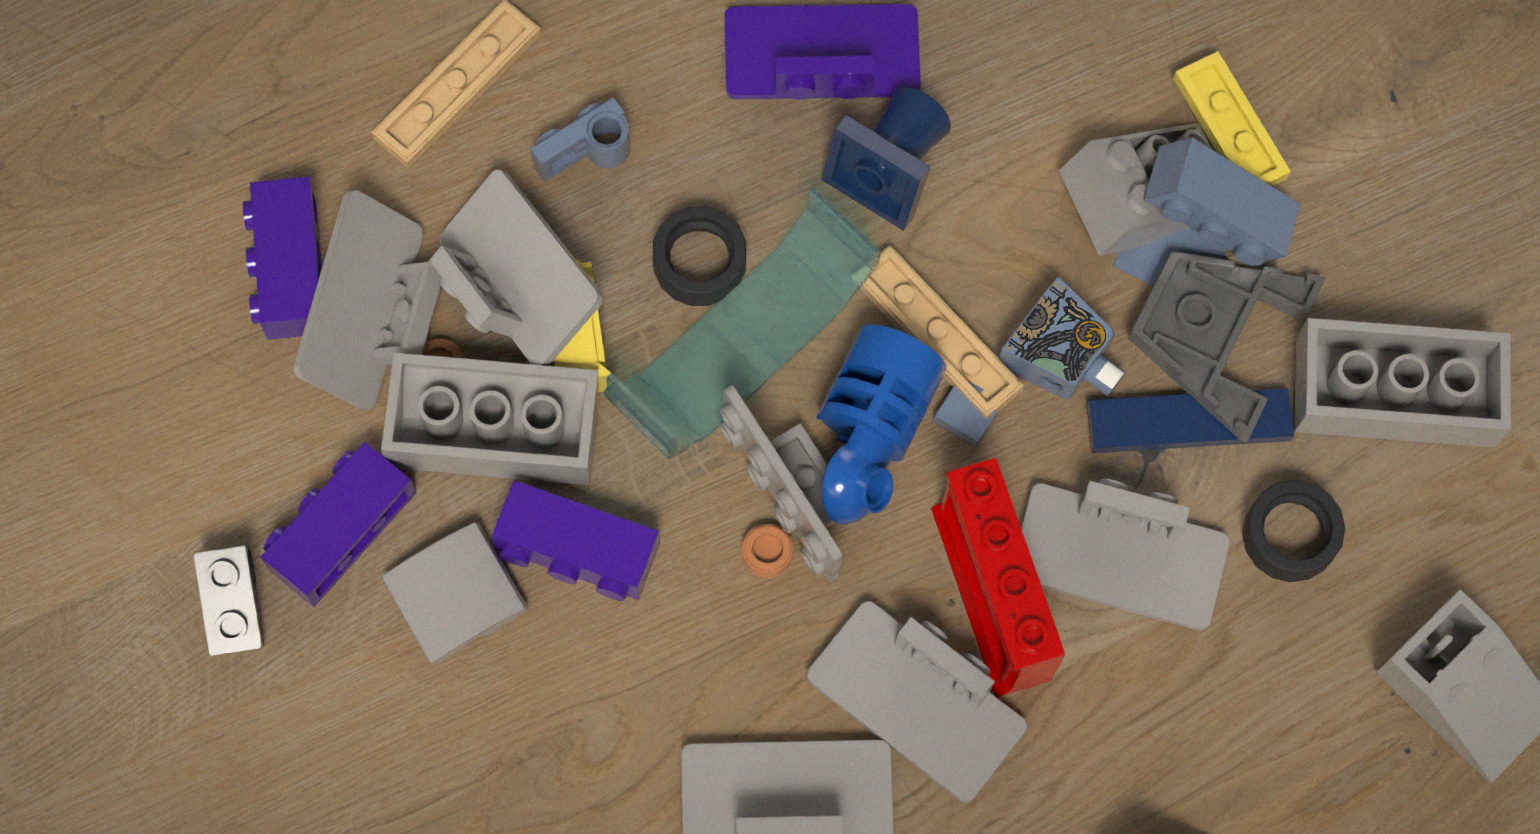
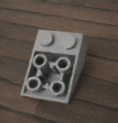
M1199 123L1091 140L1059 170L1099 256L1136 249L1190 228L1182 222L1167 219L1162 215L1161 209L1145 201L1144 198L1159 146L1193 137L1212 149Z
M1461 589L1376 672L1490 784L1540 735L1539 680L1500 626Z

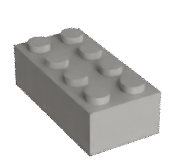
M1308 318L1296 337L1295 433L1495 448L1511 430L1510 333Z

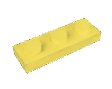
M1215 52L1175 72L1173 80L1217 153L1272 187L1288 179L1291 173L1290 169L1219 52Z

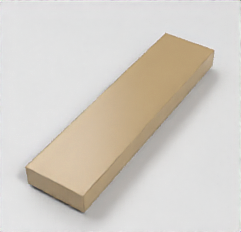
M503 0L371 132L373 139L409 169L541 36L540 27L507 0Z
M891 245L853 274L854 284L899 331L929 346L944 360L947 367L943 378L952 387L955 385L985 419L998 409L1000 411L1023 391L1024 385ZM968 381L984 390L979 394Z

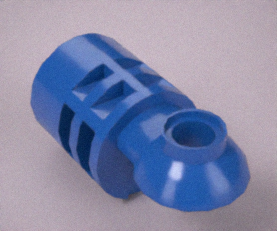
M871 324L860 328L816 416L817 419L822 420L826 426L837 434L835 439L845 444L836 451L830 460L823 478L822 487L824 510L830 520L839 525L855 523L870 512L880 513L886 508L893 493V478L887 468L891 461L903 460L946 371L947 366L944 360L933 349L899 330Z

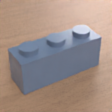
M1193 137L1159 146L1144 198L1145 201L1161 209L1162 215L1167 219L1188 225L1198 231L1201 239L1213 244H1220L1235 253L1234 256L1238 261L1255 266L1262 265L1265 261L1287 256L1300 208L1299 202Z

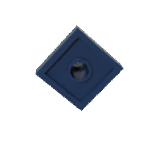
M901 87L894 91L873 131L845 115L835 128L821 180L904 231L914 218L930 170V166L920 160L950 132L951 123L947 113L928 94L914 88Z

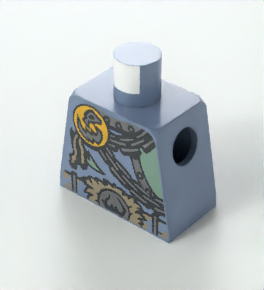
M1059 277L1054 280L1005 343L999 356V360L1013 374L1069 400L1084 381H1087L1105 395L1110 396L1126 373L1104 357L1115 335L1113 329Z

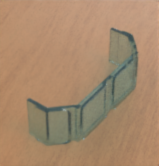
M812 188L808 192L806 211L779 248L643 373L624 382H621L613 373L606 377L607 387L604 389V396L668 459L689 449V446L697 442L701 443L719 427V423L724 421L719 412V408L722 407V390L733 385L745 403L769 378L795 357L847 307L850 299L879 265L881 257L879 249L815 188Z

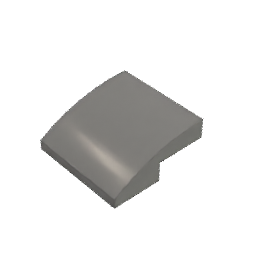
M474 522L444 537L381 576L430 664L442 663L480 636L489 637L529 609L478 522Z

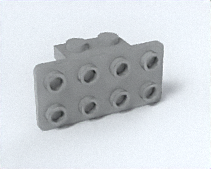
M494 170L442 231L439 238L441 246L429 260L441 276L439 283L443 289L458 299L466 309L464 313L466 320L483 333L493 331L511 337L533 365L549 366L603 302V294L509 174L501 170Z
M358 190L347 191L343 195L293 371L297 378L360 409H371L376 405L387 365H392L393 353L422 355L427 344V333L433 311L440 297L441 285L439 280L441 276L431 262L416 263L423 238L422 227Z
M730 385L722 390V407L719 408V412L724 420L719 423V428L724 438L733 450L739 447L743 450L750 461L746 465V470L759 491L762 492L768 489L777 505L773 507V512L785 532L789 534L795 531L803 543L804 548L800 550V553L812 574L817 576L822 573L828 583L833 582L839 578L842 553L827 531L828 527L835 524L825 512L822 499L823 478L828 467L827 463L801 423L769 441L735 387Z
M1100 479L1098 483L1089 481L1084 494L1042 483L1036 484L1032 488L1021 529L1042 588L1198 631L1205 630L1210 625L1230 543L1225 533L1187 523L1190 508L1178 505L1179 501L1173 496L1156 492L1145 496L1130 492L1127 485L1116 480Z
M869 601L862 603L809 668L807 681L879 739L886 741L893 750L962 803L971 802L1027 730L1025 719L990 693L995 681L988 677L990 673L989 668L972 654L965 653L962 657L946 644L949 641L948 637L938 627L928 621L920 624L912 617L903 626L875 603Z
M886 741L688 744L682 749V834H894L891 749Z

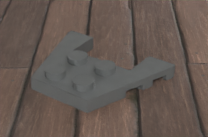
M1172 251L1128 339L1239 440L1247 443L1268 398L1221 376V372L1257 300L1304 322L1326 278L1307 273L1305 277L1283 274V269L1267 266L1263 270L1234 266L1235 261Z

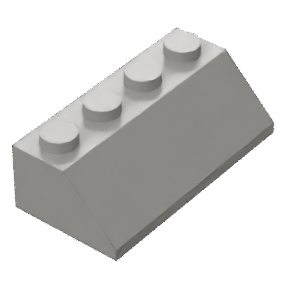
M393 353L381 445L382 455L398 469L590 485L596 429L598 370Z

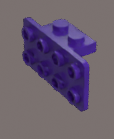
M913 5L734 6L725 11L726 93L732 99H854L892 97L894 91L901 87L920 90L918 12Z

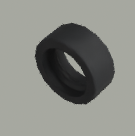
M688 207L673 213L660 225L653 240L654 274L660 287L670 297L689 306H710L727 299L739 287L746 271V240L739 225L726 213L711 207ZM690 232H709L719 236L725 242L729 251V262L725 271L719 277L707 282H692L680 277L674 271L670 262V251L674 242L680 236Z
M1300 480L1278 482L1260 494L1245 516L1242 536L1246 553L1259 570L1273 579L1298 582L1310 580L1330 565L1343 546L1346 527L1342 510L1331 494L1316 484ZM1294 503L1303 505L1313 512L1322 524V544L1316 553L1308 558L1299 560L1285 558L1274 551L1266 541L1264 534L1265 519L1269 512L1280 504Z

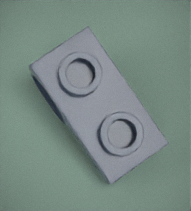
M614 97L602 105L600 103L591 104L578 114L576 121L561 130L558 128L551 129L536 141L535 146L531 148L533 167L544 183L586 156L601 168L618 167L626 161L630 153L629 125L625 118V112ZM603 133H613L619 137L615 143L608 145L601 144L595 140Z

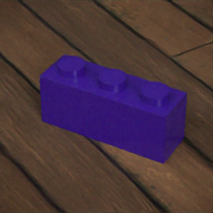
M310 176L250 182L251 200L243 201V217L246 231L253 230L254 247L246 248L249 277L257 278L258 293L249 295L252 323L261 325L267 340L300 337L304 332L322 270L316 193Z
M366 442L356 452L349 450L338 460L332 471L334 476L322 489L317 487L310 491L299 505L298 511L300 514L287 528L285 526L277 528L269 536L263 547L265 552L261 559L267 569L313 608L416 494L412 480Z
M515 480L512 483L491 536L494 548L501 551L499 557L503 560L521 567H528L529 563L532 562L549 568L547 573L551 577L565 583L576 584L578 579L597 585L596 591L617 601H625L626 596L639 600L660 545L658 530Z

